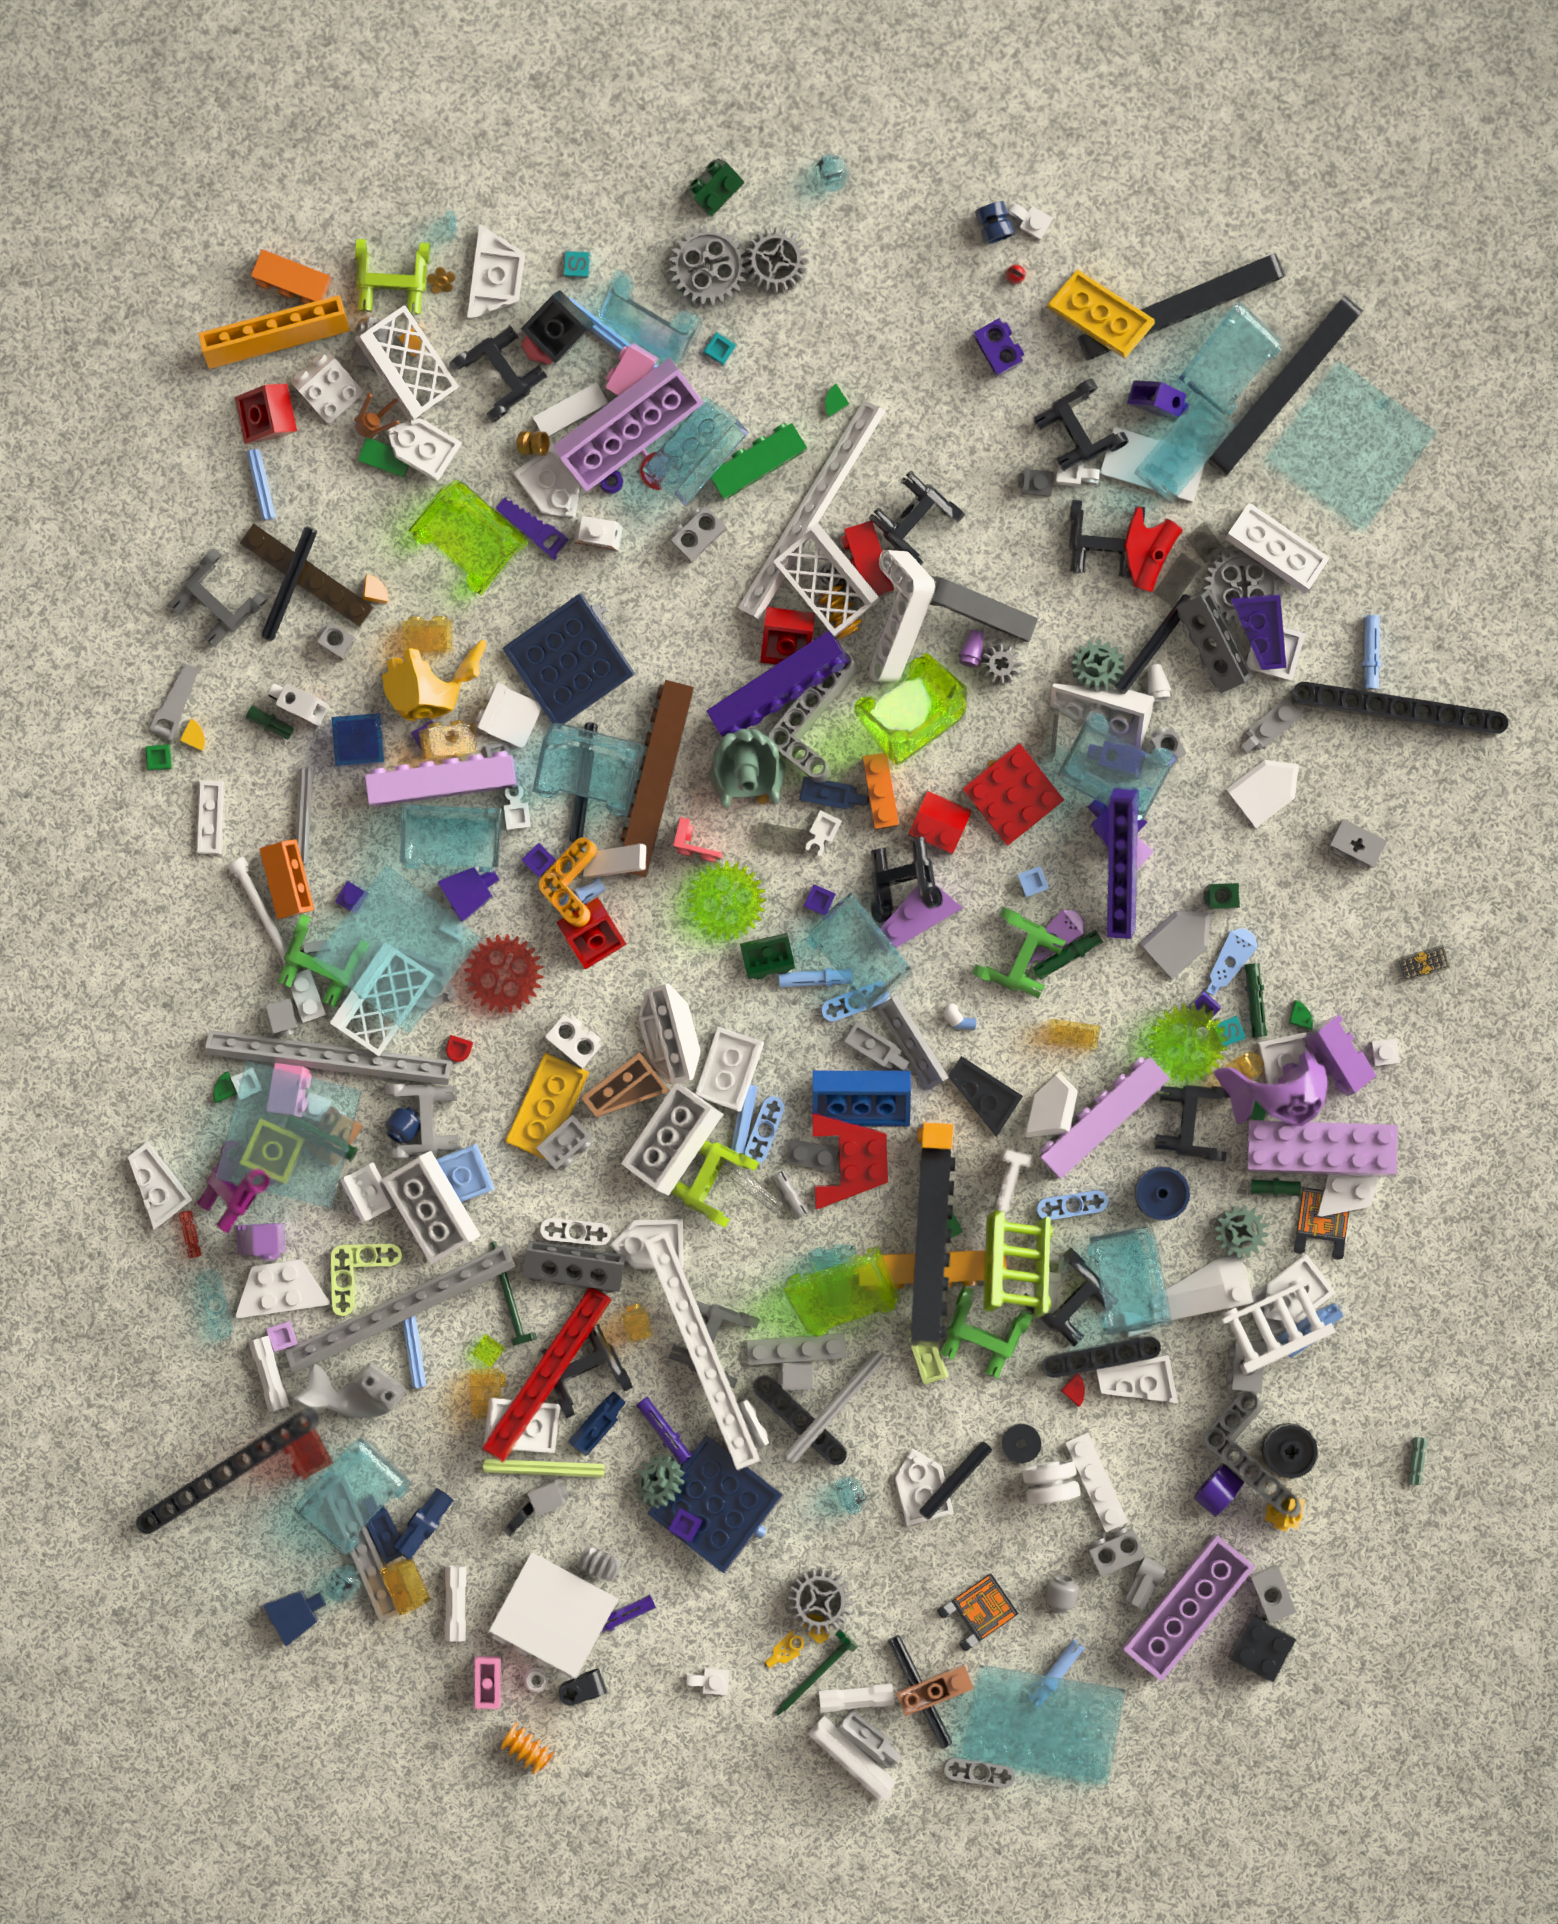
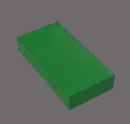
M369 438L365 439L358 458L359 462L403 478L405 477L409 465L395 458L391 446Z

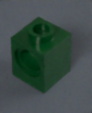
M1239 883L1207 885L1208 890H1203L1204 904H1208V909L1240 908ZM1221 889L1227 893L1225 903L1216 901L1215 892Z

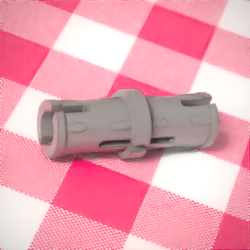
M785 1170L771 1177L782 1195L780 1198L783 1202H786L795 1220L809 1213L798 1195L799 1190L794 1188Z

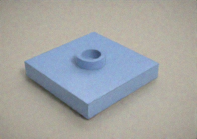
M477 1143L436 1159L460 1202L495 1189Z

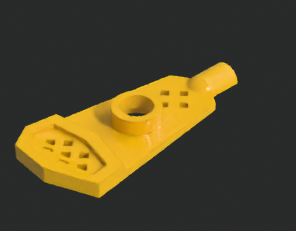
M808 1614L806 1616L813 1621H826L821 1615ZM806 1622L803 1624L805 1629L808 1625ZM815 1626L811 1628L810 1632H807L818 1644L828 1640L829 1633H825L824 1627H820L822 1634H815ZM792 1629L773 1648V1655L765 1660L767 1666L771 1668L778 1662L786 1664L801 1655L799 1650L804 1646L803 1638L798 1635L794 1636ZM795 1638L801 1640V1646L798 1648L792 1645V1641Z

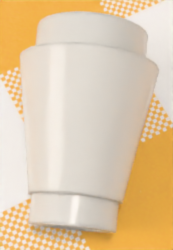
M1156 664L1147 667L1148 695L1154 697L1153 702L1170 699L1172 690L1162 665Z

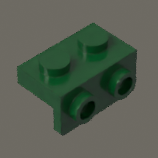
M720 158L711 161L706 166V171L700 177L695 178L685 192L710 217L745 183L735 170Z
M788 933L740 943L748 979H763L770 974H785L795 969Z

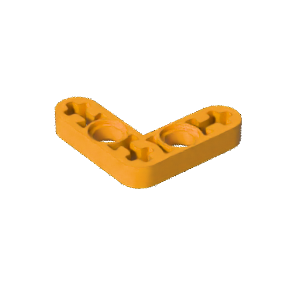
M585 837L578 838L545 872L538 883L539 889L544 896L575 927L586 925L590 919L588 908L568 887L570 882L596 855V845ZM584 846H585V849H586V852H585V853H583V850H582V848H583ZM567 862H572L570 871L564 873V865ZM551 881L552 885L557 888L556 891L550 889L549 883ZM568 894V902L561 906V897ZM573 908L579 911V918L571 911Z

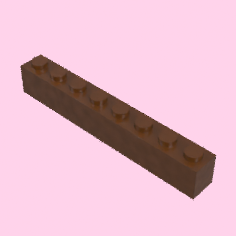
M665 680L664 685L659 684L656 699H660L658 709L653 708L650 722L654 723L652 733L647 732L644 746H647L648 750L646 756L642 755L638 770H642L640 780H635L632 793L636 794L634 804L629 803L626 817L630 818L629 826L623 827L620 841H624V846L646 845L645 870L626 873L647 878L694 692L693 686Z

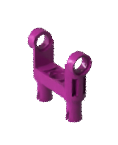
M234 1140L228 1141L222 1146L220 1150L222 1157L207 1179V1188L196 1202L203 1209L210 1211L218 1196L223 1199L227 1209L216 1223V1226L226 1233L231 1231L239 1215L242 1216L246 1213L256 1195L266 1190L270 1184L269 1176L262 1169L250 1171L249 1174L245 1175L238 1187L233 1183L231 1179L244 1156L243 1147ZM233 1148H238V1153L234 1157L229 1158L228 1152ZM256 1176H263L259 1184L252 1185V1181Z

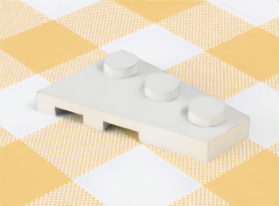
M146 1142L128 1157L154 1230L194 1200L149 1142Z
M1169 1355L1096 1370L1100 1393L1178 1403Z

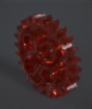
M497 934L496 942H492L487 937L488 945L484 946L479 942L480 951H471L475 958L466 960L472 964L471 968L464 969V971L471 973V977L465 979L466 982H472L473 984L468 988V991L475 990L477 992L473 997L474 1000L482 998L480 1006L483 1007L490 1003L489 1011L498 1006L499 1013L503 1012L504 1007H507L509 1013H512L514 1005L519 1010H522L521 1002L524 1001L530 1005L529 995L537 997V994L533 991L534 988H542L540 984L536 983L538 979H544V976L537 972L544 967L536 965V962L541 957H533L532 954L535 948L527 950L528 942L525 941L520 945L518 936L515 937L513 942L510 941L509 934H506L504 940H501V937ZM495 951L502 952L504 956L503 962L499 965L492 964L490 960L491 954ZM513 953L512 961L508 967V972L511 973L510 978H504L500 993L496 994L495 991L501 978L498 970L505 968L508 955ZM517 960H524L527 964L526 970L523 973H516L513 969V964ZM486 974H492L495 977V984L490 988H486L482 984V978ZM513 982L518 986V992L515 996H508L505 993V986L508 983Z

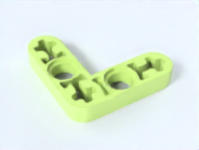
M353 1244L335 1247L331 1252L333 1311L339 1316H347L354 1310V1267L396 1265L402 1259L401 1248L396 1244ZM381 1247L380 1253L389 1252V1248H393L394 1252H398V1257H395L393 1262H389L388 1257H381L382 1263H377L378 1252L376 1248ZM365 1248L371 1249L374 1254L372 1261L368 1263L360 1258V1252ZM340 1249H344V1252L349 1254V1258L344 1260V1267L349 1265L350 1271L344 1269L335 1271V1266L340 1267V1259L335 1257L336 1254L340 1253ZM341 1273L348 1275L350 1279L349 1285L344 1288L339 1287L336 1283V1277ZM336 1290L341 1292L350 1290V1295L345 1294V1301L350 1303V1307L346 1308L345 1312H341V1308L337 1307V1303L341 1302V1294L336 1296Z

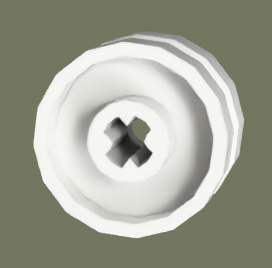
M1074 1460L1046 1462L1022 1469L1024 1483L1028 1485L1040 1484L1026 1491L1028 1505L1057 1502L1080 1496L1078 1482L1062 1481L1076 1474Z

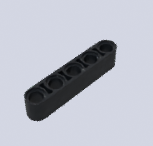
M1142 1336L1048 1355L1043 1359L1041 1368L1047 1376L1057 1378L1153 1359L1159 1355L1161 1345L1155 1337ZM1148 1340H1152L1156 1345L1155 1351L1151 1354H1146L1143 1351V1344ZM1124 1345L1130 1346L1132 1350L1131 1355L1126 1359L1119 1356V1349ZM1099 1350L1107 1352L1108 1358L1104 1363H1097L1094 1359L1095 1353ZM1074 1355H1081L1084 1359L1083 1365L1079 1368H1073L1070 1364V1360ZM1052 1359L1057 1360L1060 1364L1059 1370L1055 1373H1050L1046 1369L1047 1362Z
M760 1375L755 1379L753 1389L756 1395L801 1436L815 1418L769 1375ZM765 1379L771 1383L770 1391L762 1393L757 1389V1384L760 1380ZM784 1396L789 1400V1406L786 1409L781 1410L775 1406V1400L778 1397ZM798 1413H803L807 1417V1422L803 1426H796L793 1423V1417ZM825 1428L822 1431L825 1434V1439L821 1443L813 1442L810 1446L828 1463L840 1465L846 1460V1448ZM831 1448H841L843 1455L839 1460H833L829 1457Z

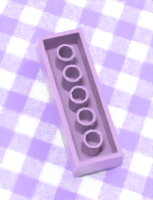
M669 357L554 444L553 448L587 492L704 403Z
M507 751L492 753V758L485 759L482 755L468 756V761L460 762L458 758L443 760L444 764L435 765L431 761L419 763V768L412 769L409 765L395 766V771L387 772L385 768L370 770L371 774L365 775L369 805L377 807L518 787L514 758L512 755H508Z
M1139 1057L1130 1066L1132 1071L1127 1076L1125 1074L1118 1076L1112 1082L1114 1087L1109 1092L1103 1090L1094 1099L1096 1104L1091 1109L1085 1107L1075 1116L1078 1120L1073 1125H1070L1069 1132L1058 1133L1060 1137L1055 1142L1049 1140L1039 1149L1042 1154L1038 1157L1058 1178L1064 1177L1170 1079L1151 1057H1146L1145 1059Z
M1249 1120L1248 1172L1396 1177L1398 1125L1308 1122L1303 1126H1296L1284 1121Z
M1214 1533L1123 1644L1122 1649L1160 1681H1163L1249 1576L1255 1566Z

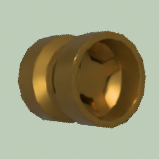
M521 431L519 433L517 449L520 455H531L534 453L537 456H545L549 451L550 439L546 432L537 431L533 434L531 431Z

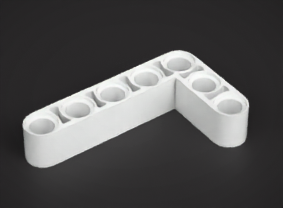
M884 550L879 558L880 569L898 588L899 592L871 662L870 677L873 681L898 682L934 594L935 585L933 579L909 552Z

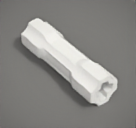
M269 1336L248 1341L263 1386L268 1411L272 1412L289 1407Z
M449 1565L445 1567L446 1620L444 1641H465L466 1566Z
M892 1684L819 1691L821 1713L840 1711L842 1709L894 1705Z

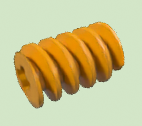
M844 584L834 586L832 591L840 592L845 586ZM819 594L818 596H823L819 600V604H828V594ZM832 595L831 608L844 610L846 596ZM853 601L848 603V610L854 604ZM830 612L832 614L830 615L829 622H836L833 626L836 629L843 623L844 613ZM856 619L836 636L837 640L843 639L862 629L857 627L862 622V619Z
M515 1722L502 1739L500 1750L509 1747L508 1756L510 1757L517 1753L516 1762L518 1763L525 1759L524 1768L526 1769L532 1765L531 1774L534 1775L545 1767L555 1752L547 1755L548 1746L546 1745L539 1749L541 1741L538 1739L531 1743L533 1734L530 1733L524 1737L525 1728L522 1727L516 1731L517 1722Z

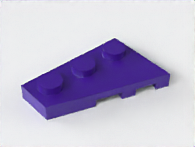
M1281 594L1231 598L1261 669L1286 668Z

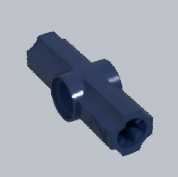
M436 1488L423 1507L419 1508L407 1523L408 1527L396 1541L393 1549L403 1557L411 1560L425 1539L428 1540L440 1523L438 1521L446 1513L454 1500L444 1491Z

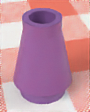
M970 630L969 636L958 655L960 664L977 668L978 664L982 662L983 632Z

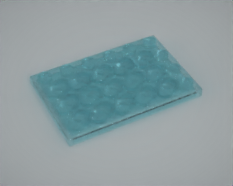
M979 1664L962 1759L1005 1765L1016 1770L1108 1785L1125 1689Z

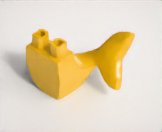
M479 641L470 650L459 665L452 680L448 683L441 681L432 673L428 662L421 660L419 650L407 649L403 652L404 663L401 658L397 657L386 661L388 672L382 675L385 696L395 711L408 721H416V719L427 717L435 719L452 712L457 702L461 683L470 681L479 675V661L486 647V641Z

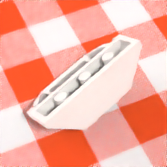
M669 984L646 989L638 1018L651 1066L665 1077L670 1084L693 1079L700 1055V1048L688 1004Z

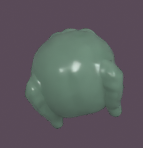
M740 729L735 733L725 735L718 743L713 753L712 767L708 772L711 786L720 799L722 808H729L732 797L747 798L765 794L768 795L770 802L775 804L780 799L779 792L785 778L786 765L779 757L778 748L772 739L756 729Z

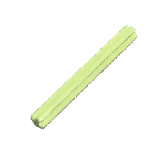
M485 1459L483 1461V1472L602 1478L605 1466L593 1463L505 1460L502 1463L497 1459Z

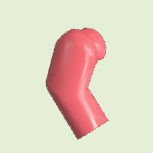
M526 335L522 341V348L527 357L532 361L551 365L552 360Z

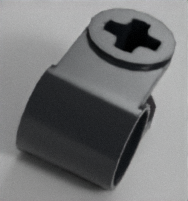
M599 1668L587 1671L577 1678L567 1680L559 1687L560 1700L567 1706H574L586 1700L598 1698L608 1692ZM567 1688H571L572 1691L576 1690L573 1698L565 1695Z

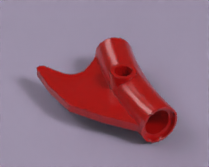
M1136 507L1128 526L1124 548L1127 565L1133 581L1132 586L1153 592L1161 568L1183 530L1179 525L1167 518L1162 523L1147 528L1144 525L1141 507Z

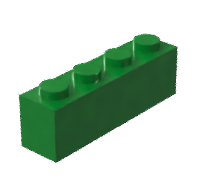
M793 423L779 425L773 429V435L768 438L765 435L759 437L752 442L754 446L745 451L742 448L731 455L732 460L725 464L723 461H720L710 468L712 472L709 473V478L724 501L807 451V446Z

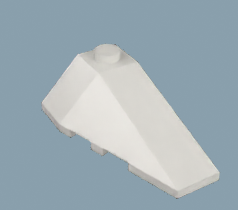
M1053 684L1050 706L1074 720L1083 719L1091 724L1089 729L1095 733L1101 730L1110 735L1109 741L1141 749L1151 718L1154 697L1132 690L1122 694L1117 689L1108 688V690L1099 688V691L1096 692L1095 687H1090L1087 690L1086 686Z
M1236 1255L1215 1259L1185 1279L1150 1299L1155 1323L1250 1304L1253 1303V1298L1242 1258L1237 1259Z

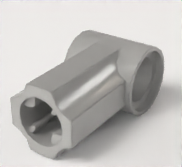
M1144 1557L1139 1564L1141 1566L1138 1565L1135 1572L1136 1577L1125 1597L1126 1601L1142 1609L1145 1608L1155 1586L1159 1585L1166 1571V1566L1148 1557Z

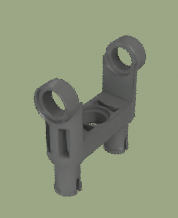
M215 548L204 556L199 563L200 566L183 583V589L168 603L178 614H181L183 609L194 598H198L219 618V622L204 636L214 647L229 632H235L251 614H255L260 609L259 606L262 607L268 600L264 594L259 592L253 598L250 597L233 615L200 583L216 567L215 564L221 558V554Z
M695 1300L702 1318L708 1323L706 1328L712 1343H714L722 1319L743 1327L748 1325L753 1328H757L760 1322L759 1318L749 1316V1314L736 1312L718 1304L710 1306ZM673 1344L672 1351L681 1355L670 1352L668 1359L688 1365L691 1371L698 1373L689 1350ZM724 1371L730 1387L735 1388L738 1379Z

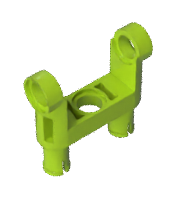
M357 238L355 245V260H357L355 286L359 289L357 311L364 312L366 302V312H372L373 290L391 289L392 287L393 290H405L407 292L408 311L413 315V305L415 304L414 313L415 315H420L422 312V293L426 290L427 264L430 261V256H428L430 255V243L420 242L419 251H416L415 275L368 273L369 252L367 239Z
M706 1140L698 1153L706 1156V1160L693 1185L689 1187L678 1181L675 1185L677 1189L673 1188L670 1194L682 1199L685 1206L705 1215L707 1219L726 1228L731 1219L724 1216L725 1213L704 1203L726 1159L740 1167L750 1168L756 1171L760 1162L743 1153H738L719 1142L712 1144Z

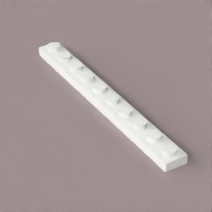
M863 400L738 608L758 620L761 618L785 578L773 561L819 522L884 415L885 411L881 407ZM788 556L781 564L786 570H790L797 557Z
M668 1232L645 1240L644 1242L737 1470L760 1461Z

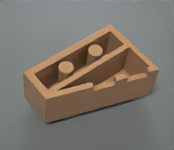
M639 1052L581 1098L593 1114L599 1117L670 1092V1090Z

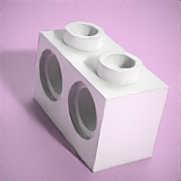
M572 1014L569 1017L563 1015L545 1037L584 1069L602 1047L599 1044L601 1038L591 1030L588 1033L580 1028L582 1022ZM563 1025H569L573 1029V1034L568 1039H563L559 1035V1029ZM583 1040L589 1041L592 1046L590 1053L582 1055L578 1051V1044Z

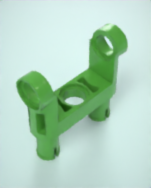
M1002 906L998 915L1008 920L1007 923L1029 933L1009 976L988 966L985 968L978 964H975L971 973L989 982L993 981L1014 992L1021 990L1039 999L1041 992L1034 990L1033 987L1043 991L1045 985L1026 977L1024 973L1036 946L1039 947L1040 945L1060 955L1062 948L1055 946L1053 943L1063 947L1066 940L1047 933L1045 927Z
M301 914L293 932L292 940L284 955V961L286 962L277 982L283 984L286 975H288L285 985L291 987L299 967H306L329 978L331 982L321 1001L328 1004L331 995H333L330 1005L336 1007L344 987L347 988L350 985L369 943L360 939L356 949L353 948L344 970H341L299 951L309 928L307 926L311 917Z
M963 1286L956 1301V1310L947 1328L948 1337L940 1354L954 1359L962 1340L966 1339L993 1352L984 1372L999 1378L1006 1358L1009 1359L1012 1356L1021 1334L1026 1332L1030 1324L1032 1314L1021 1310L1018 1317H1014L1005 1339L964 1322L973 1304L971 1300L974 1289Z

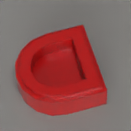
M450 1035L446 1046L447 1056L454 1062L465 1061L471 1053L474 1042Z

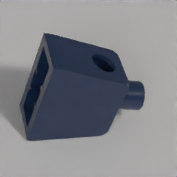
M300 1590L269 1601L263 1607L286 1647L319 1621L315 1611L324 1607L326 1602L320 1592L307 1598L304 1591Z

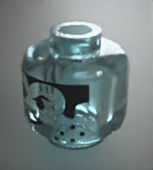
M826 154L815 164L814 171L821 188L835 192L841 190L847 183L849 174L842 157Z
M852 1476L837 1480L834 1483L835 1486L831 1494L840 1512H848L849 1515L860 1512L862 1506L867 1501V1496L860 1480L853 1479Z
M350 1565L335 1567L325 1582L327 1595L339 1603L351 1601L362 1584L358 1576V1570Z

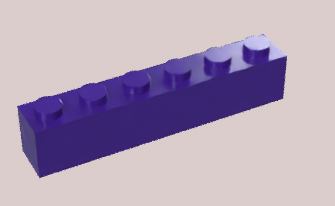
M827 631L706 711L720 735L724 737L729 733H735L740 729H747L750 726L759 724L764 717L779 711L790 700L799 698L805 690L820 684L825 677L833 672L840 671L850 661L837 639L830 631Z
M1114 788L1109 796L1107 937L1131 939L1136 931L1138 789Z

